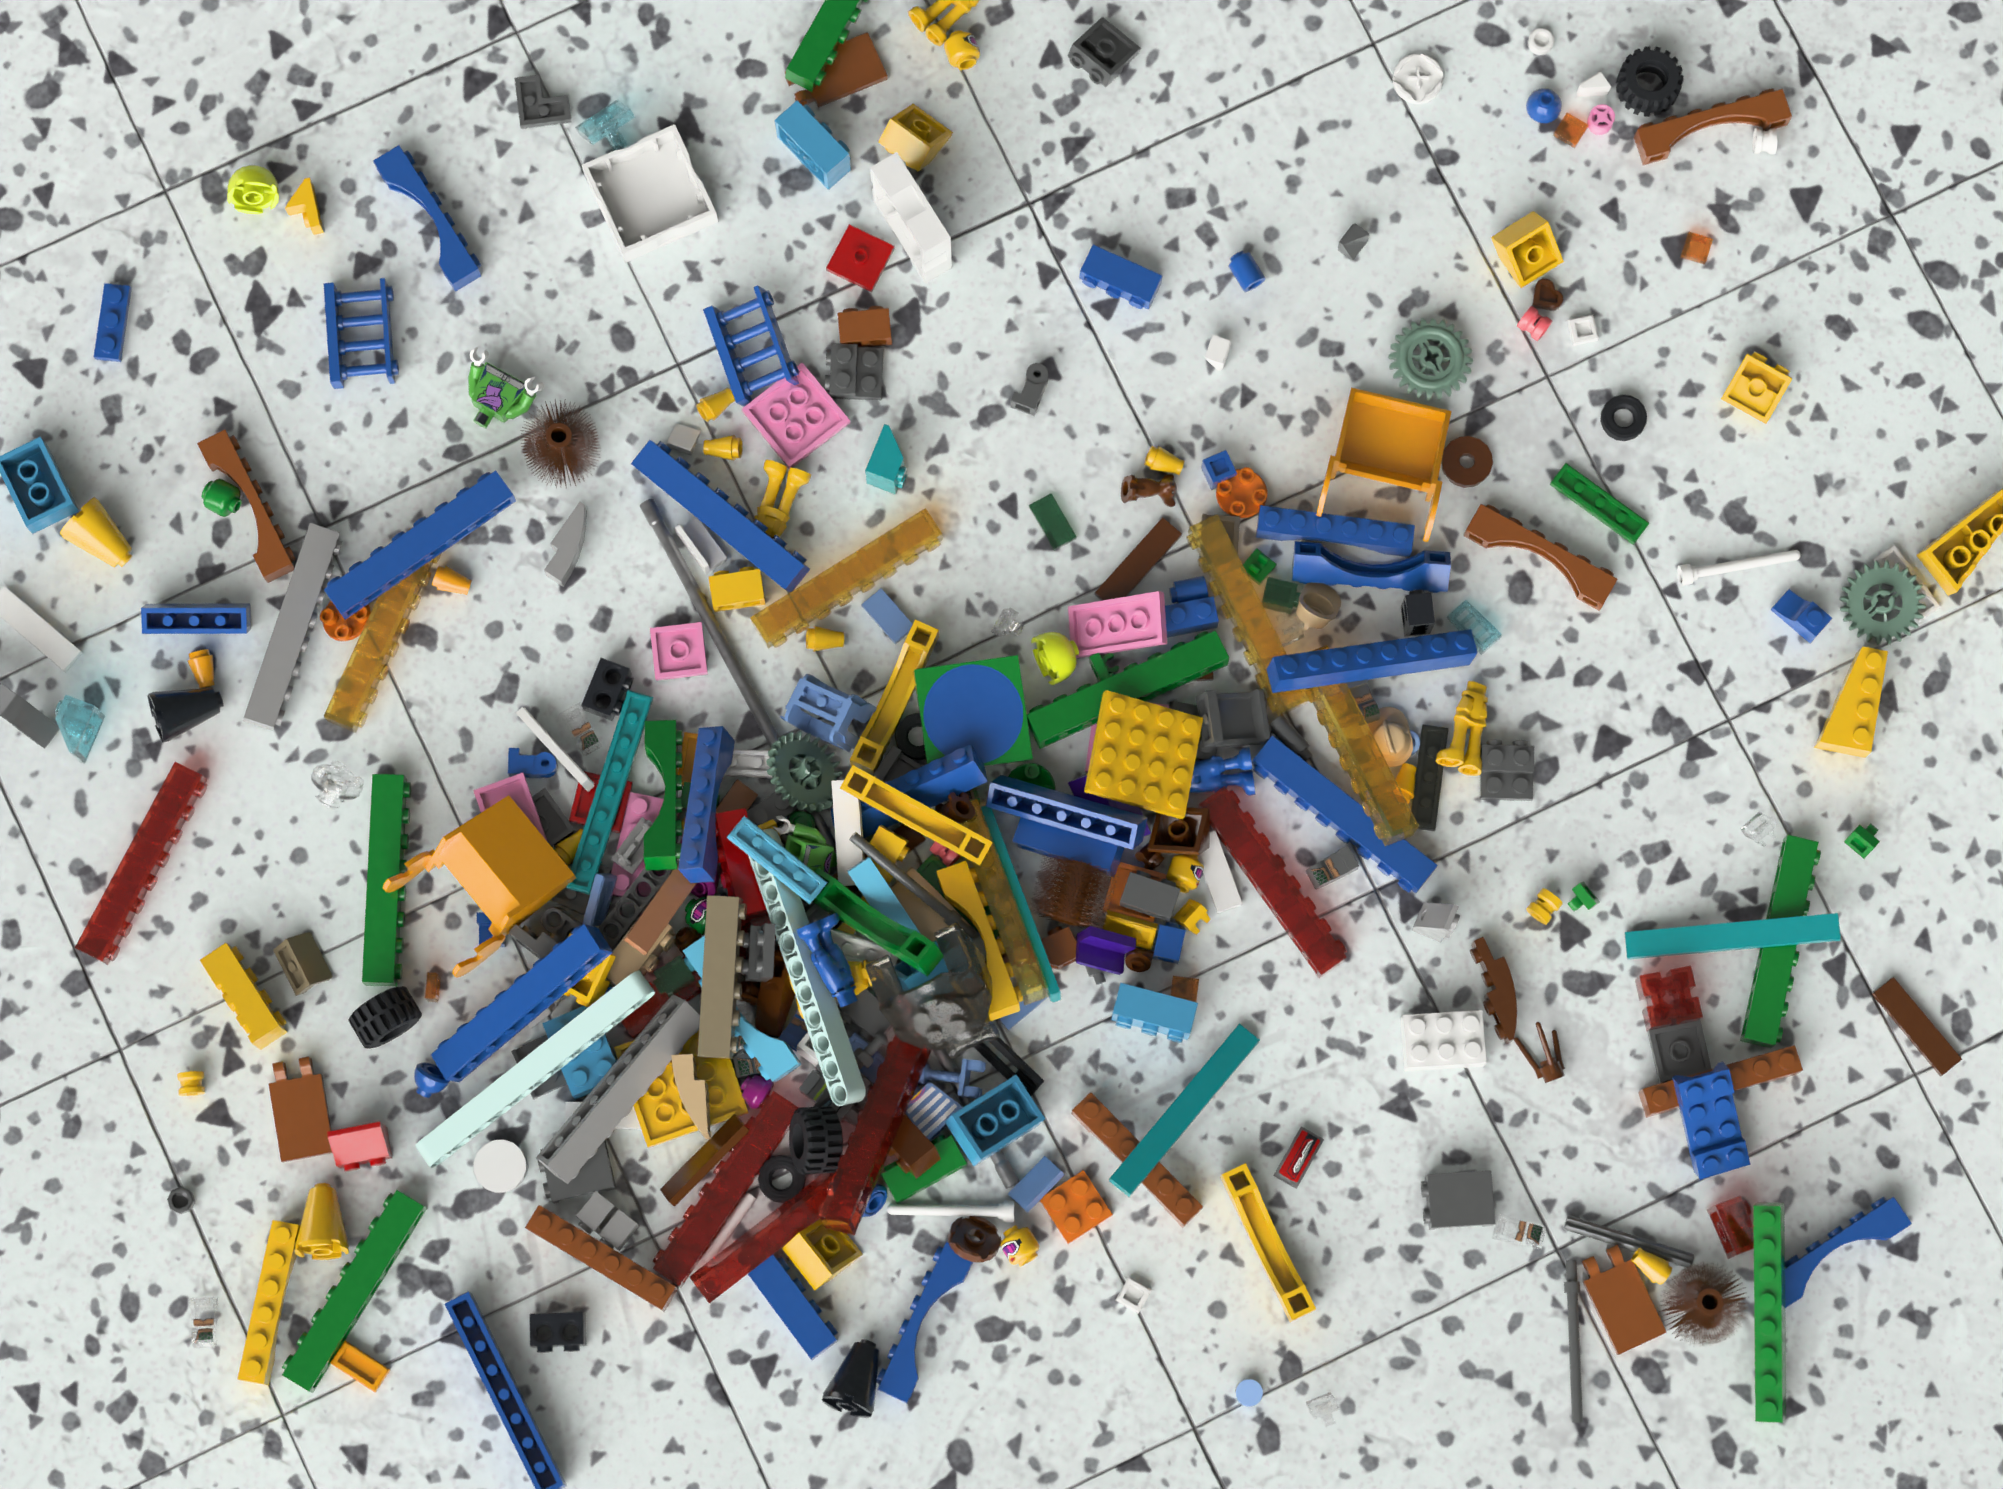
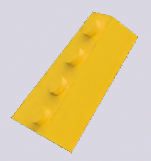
M2003 489L1989 496L1916 555L1948 596L1958 592L1963 582L1973 572L1996 538L2003 532Z
M1864 646L1859 649L1814 748L1864 758L1871 753L1888 651Z
M224 943L200 959V962L218 990L222 991V996L233 1012H236V1019L241 1027L244 1028L247 1034H250L247 1037L251 1043L262 1050L287 1033L284 1028L287 1022L279 1010L274 1013L269 1004L273 1001L265 989L260 991L255 984L258 978L250 967L245 969L241 961L244 957L237 946L232 948L228 943Z

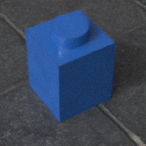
M1166 922L1165 925L1160 924L1152 959L1178 964L1186 930L1181 929V925L1172 922Z

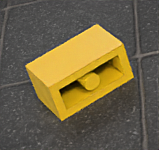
M749 566L740 568V572L729 573L727 570L715 572L714 576H708L714 612L766 605L760 569Z

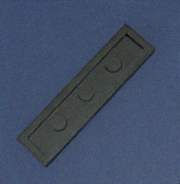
M1422 725L1409 828L1435 831L1444 768V766L1436 762V756L1440 750L1446 748L1449 728Z

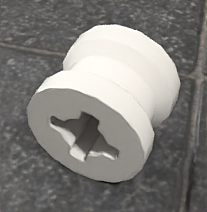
M1755 128L1753 133V153L1760 154L1762 151H1767L1769 154H1775L1777 130L1769 129L1768 131H1763L1761 128Z

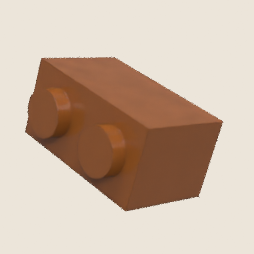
M872 306L868 310L858 311L856 308H847L843 312L838 313L840 344H857V347L892 345L889 308Z

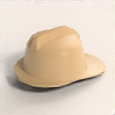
M1307 583L1299 596V603L1296 609L1297 617L1304 623V630L1306 631L1310 627L1322 629L1331 620L1335 619L1341 607L1340 596L1326 584Z
M1383 707L1379 709L1380 719L1367 724V734L1376 760L1382 765L1397 767L1411 757L1413 740L1405 715L1396 708Z

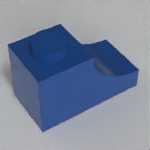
M1790 589L1771 609L1773 613L1809 643L1818 636L1832 619L1816 603L1804 600Z

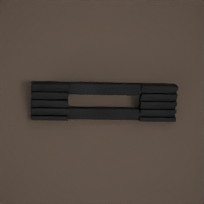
M967 1008L950 1027L968 1046L972 1045L1007 1080L1017 1075L1030 1096L1044 1082L970 1008ZM980 1034L1018 1069L1016 1073L978 1038Z

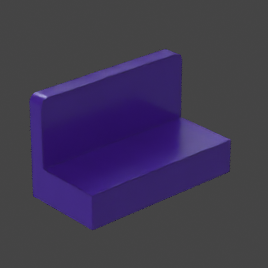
M1090 926L1077 934L1076 963L1120 975L1124 972L1125 954L1136 948V938Z

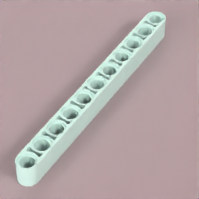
M772 828L763 830L783 846L776 830ZM749 856L771 924H776L775 936L833 1103L838 1106L860 1102L865 1097V1085L835 997L832 998L831 993L811 960L812 952L796 932V929L809 924L801 898Z
M640 970L633 972L422 1138L415 1147L429 1167H436L649 1000L655 994V991Z

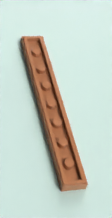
M737 779L717 806L716 813L746 808L747 812L758 794ZM673 869L626 935L624 941L643 955H646L696 883H690L678 869Z

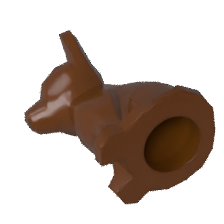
M1173 474L1164 476L1159 482L1149 478H1136L1135 475L1126 476L1122 481L1121 500L1123 503L1137 501L1138 498L1158 495L1168 507L1175 506L1173 497L1177 492V486Z
M952 792L948 795L949 801L946 804L940 803L935 806L936 812L959 824L973 819L976 814L975 808L969 800V795L964 792L960 793V797H957Z

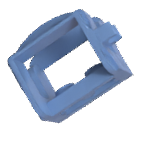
M806 674L803 679L800 678L786 705L785 717L780 716V718L806 733H811L814 737H819L825 742L850 752L852 748L855 749L859 741L857 736L848 731L852 719L854 718L861 723H866L872 713H875L877 707L855 694L848 695L828 686L813 675ZM801 708L834 722L835 725L832 726L802 711Z

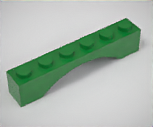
M676 720L645 721L644 744L646 756L655 765L665 784L664 801L661 810L652 826L644 833L645 869H678V859H680L682 843H678V836H682L683 833L682 820H678V813L683 812L682 797H678V791L683 790L682 775H678V768H683L682 752H678V745H683L682 730H677Z
M819 868L816 869L815 873L824 879L827 884L812 901L830 914L837 913L839 920L928 977L944 957L933 941L916 930L907 928L883 915L851 892L837 879Z

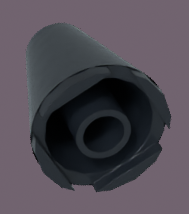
M213 688L156 691L147 695L150 711L155 719V727L162 743L169 742L219 714L220 707L224 706L220 692H215Z
M861 1339L860 1342L853 1344L823 1392L822 1402L839 1412H842V1409L851 1411V1416L870 1418L872 1416L875 1405L880 1353L874 1342Z

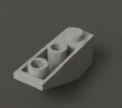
M1424 902L1412 931L1441 943L1444 937L1449 938L1456 928L1460 915L1456 914L1459 906Z

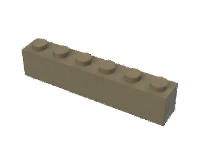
M707 896L698 1041L699 1057L733 1059L734 1053H738L739 1038L735 1037V1026L740 1025V1010H736L737 999L740 1000L742 995V984L738 983V973L743 972V957H739L740 946H744L745 930H741V921L746 919L747 906L740 897Z

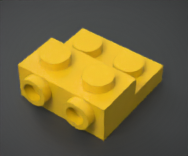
M1754 351L1752 355L1746 354L1721 399L1767 424L1789 386L1792 377L1788 376L1790 370L1779 364H1776L1775 368L1766 363L1768 358Z
M613 954L609 955L563 995L570 997V994L577 997V1003L585 1007L591 1006V1004L605 994L610 981L606 980V977L616 956Z

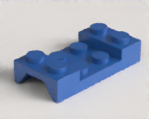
M1720 1062L1712 1071L1694 1077L1672 1076L1692 1166L1697 1177L1701 1180L1751 1165L1734 1103L1733 1093L1735 1092L1730 1070L1726 1064Z

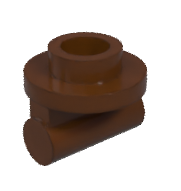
M1148 842L1135 854V857L1138 861L1145 864V869L1152 867L1155 870L1165 858L1162 856L1163 853L1148 852Z
M684 927L677 932L674 944L686 957L683 950L703 936L692 927Z
M1136 947L1126 954L1125 964L1132 971L1145 972L1151 967L1154 951Z

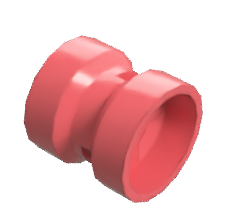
M1531 306L1523 315L1517 327L1522 331L1527 330L1531 333L1533 339L1539 341L1553 320L1547 316H1541L1538 310Z
M934 842L929 849L935 856L939 855L947 867L952 866L961 857V855L937 842Z

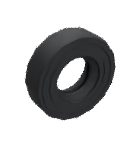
M1619 395L1612 397L1606 402L1601 411L1600 422L1603 430L1609 437L1618 441H1628L1635 439L1642 433L1647 423V413L1639 399L1631 395ZM1617 410H1629L1633 415V423L1627 427L1617 425L1614 420V414Z
M914 713L906 716L899 722L896 728L895 741L897 747L902 750L905 756L911 759L923 760L925 759L924 745L915 746L908 739L910 730L915 727H922L920 713Z
M778 1155L771 1157L764 1162L759 1170L758 1183L760 1190L765 1197L773 1202L786 1203L793 1201L800 1196L805 1187L806 1176L798 1173L791 1156ZM778 1169H786L792 1174V1183L786 1189H778L772 1184V1175Z

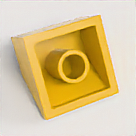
M911 104L890 118L878 143L884 146L886 151L891 154L897 152L908 167L920 171L930 164L950 139L953 132L915 104Z
M1534 211L1491 237L1500 260L1520 288H1523L1564 262L1548 221Z
M831 1213L799 1232L782 1248L814 1291L832 1280L863 1255Z

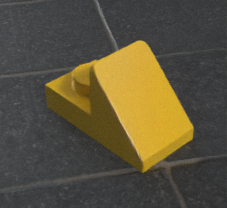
M310 177L305 178L285 206L288 215L302 213L306 228L310 227L314 235L324 233L314 185Z

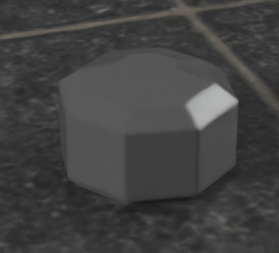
M183 1187L172 1190L167 1198L170 1209L179 1214L191 1211L195 1204L193 1192Z

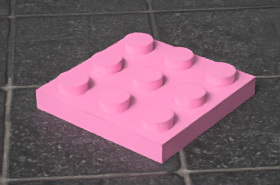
M803 363L797 366L799 370V375H797L799 384L793 385L786 378H783L742 408L744 415L789 469L793 468L850 424L849 418Z

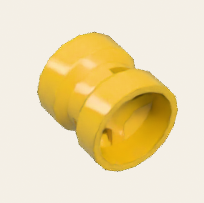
M1542 888L1537 894V900L1531 902L1526 910L1536 920L1547 925L1552 919L1551 914L1554 911H1558L1563 903L1552 892Z

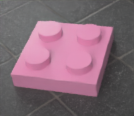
M702 622L650 628L656 681L708 675Z

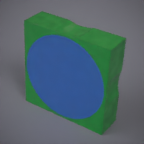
M1018 655L914 669L913 674L918 708L920 710L926 764L970 744L985 766L1030 761L1033 759Z

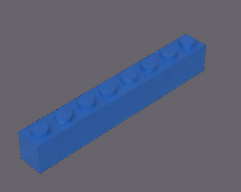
M649 440L631 464L783 589L792 593L810 570L804 564L807 559L796 550L793 553L789 552L785 548L787 543L776 534L773 538L766 533L768 527L758 519L752 522L746 517L749 513L738 503L735 506L727 501L729 496L718 487L715 491L709 487L710 480L700 472L696 475L689 470L691 465L680 456L677 459L671 456L670 452L672 449L662 441H659L657 444Z
M497 471L483 474L477 480V484L471 488H463L451 502L441 503L435 508V513L427 518L424 516L418 519L413 524L414 527L406 533L402 531L395 535L391 540L392 542L386 547L380 546L371 552L370 558L364 562L359 561L353 564L348 569L349 572L347 574L330 580L327 583L328 587L324 591L343 618L346 620L515 503L516 499Z
M1468 629L1275 656L1266 670L1272 693L1468 666L1478 651L1472 630Z
M1271 736L1252 760L1253 770L1263 779H1266V777L1271 779L1275 783L1273 786L1283 795L1290 794L1296 799L1294 803L1304 811L1309 809L1316 815L1315 819L1326 828L1328 826L1332 827L1337 831L1335 835L1344 843L1348 844L1351 842L1357 847L1356 852L1366 860H1369V858L1374 860L1378 864L1377 868L1386 876L1391 874L1398 879V885L1405 891L1410 893L1412 890L1414 893H1417L1438 865L1274 736Z
M586 924L576 927L572 931L571 936L565 941L557 943L552 948L551 953L545 958L537 960L531 970L517 977L511 987L498 993L490 1005L478 1010L475 1014L476 1016L470 1022L461 1025L456 1030L457 1033L450 1039L442 1041L438 1045V1049L431 1056L445 1080L461 1082L611 955L613 951L598 927Z
M468 1291L445 1303L446 1309L535 1489H562L567 1485L473 1294Z

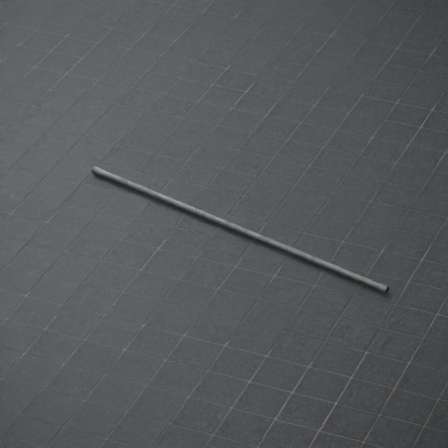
M653 499L644 501L640 504L644 516L656 533L772 749V744L778 741L779 738L776 729L666 527ZM791 761L789 762V769L794 766ZM816 811L810 813L815 819V829L826 838V843L833 846L836 853V841L821 813ZM860 890L855 893L860 899L862 898L863 894ZM906 999L943 1070L959 1072L925 1007H918ZM950 1082L963 1107L974 1101V1098L959 1096V1083ZM1002 1150L990 1156L995 1165V1170L1006 1189L1020 1182Z

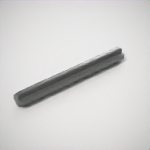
M1568 1216L1564 1224V1229L1615 1246L1618 1245L1632 1251L1642 1248L1646 1252L1683 1267L1692 1266L1694 1260L1692 1253L1573 1216Z

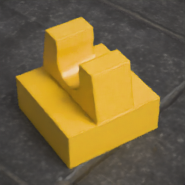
M1189 899L1173 917L1179 925L1196 935L1200 932L1196 927V923L1200 919L1206 923L1211 920L1206 913L1208 910L1201 903Z

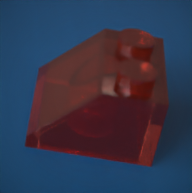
M1738 1196L1707 1209L1728 1259L1754 1249V1226L1749 1215H1752V1212L1746 1200L1742 1201L1741 1196Z

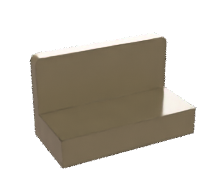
M310 932L287 938L273 949L296 996L304 994L315 984L328 981L333 977Z

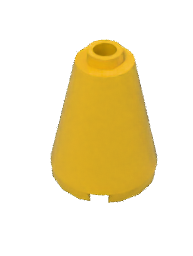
M93 497L80 508L81 511L76 516L74 515L60 531V535L114 568L117 565L123 567L132 558L130 554L132 547L100 501Z
M318 1183L308 1192L295 1244V1254L304 1258V1253L312 1254L313 1260L337 1259L342 1257L343 1251L346 1255L349 1253V1244L336 1189L332 1188L328 1183Z

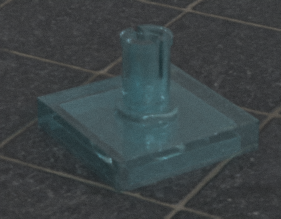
M616 100L575 128L580 136L592 145L605 137L613 151L620 150L619 145L624 148L627 146V142L618 128L635 118L630 108Z

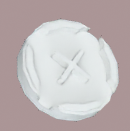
M1407 55L1399 61L1394 69L1392 80L1394 89L1400 98L1409 103H1427L1434 99L1442 88V68L1429 55Z
M493 1140L483 1145L477 1152L473 1162L474 1174L478 1182L485 1189L495 1193L508 1192L517 1188L524 1180L527 1172V1163L523 1151L507 1140Z

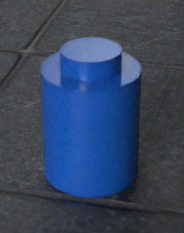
M1240 251L1230 258L1231 262L1228 267L1244 292L1255 289L1266 280L1250 252L1244 253Z
M1204 576L1173 582V587L1169 588L1172 603H1182L1209 597Z

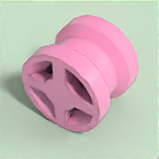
M1604 104L1596 105L1592 108L1587 120L1589 130L1597 135L1609 132L1615 120L1613 109Z

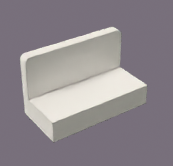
M698 518L693 519L683 527L679 524L675 526L677 535L706 575L728 560Z

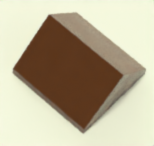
M1187 807L1185 818L1183 819L1156 813L1148 852L1200 855L1210 848L1209 808Z

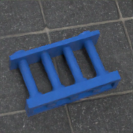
M380 278V290L342 293L341 290H337L334 283H323L329 375L332 387L334 389L344 388V380H347L348 377L386 374L389 383L395 384V375H399L398 361L393 358L390 301H394L393 287L388 286L385 278ZM381 300L382 314L354 317L339 315V306H343V303ZM383 324L384 339L351 342L341 340L340 331L344 330V328ZM385 349L386 363L349 367L346 364H342V355H346V352Z
M758 285L753 287L757 298L724 312L711 305L703 309L734 399L737 404L743 407L752 401L751 395H753V391L783 378H786L793 385L799 384L797 375H799L798 367L790 359L772 305H774L773 297L768 290L766 291ZM761 307L765 318L764 322L734 335L728 333L726 328L728 321ZM767 331L770 332L773 345L741 359L736 356L734 348L737 347V344ZM776 354L778 355L782 368L753 381H745L742 372L745 371L746 367Z

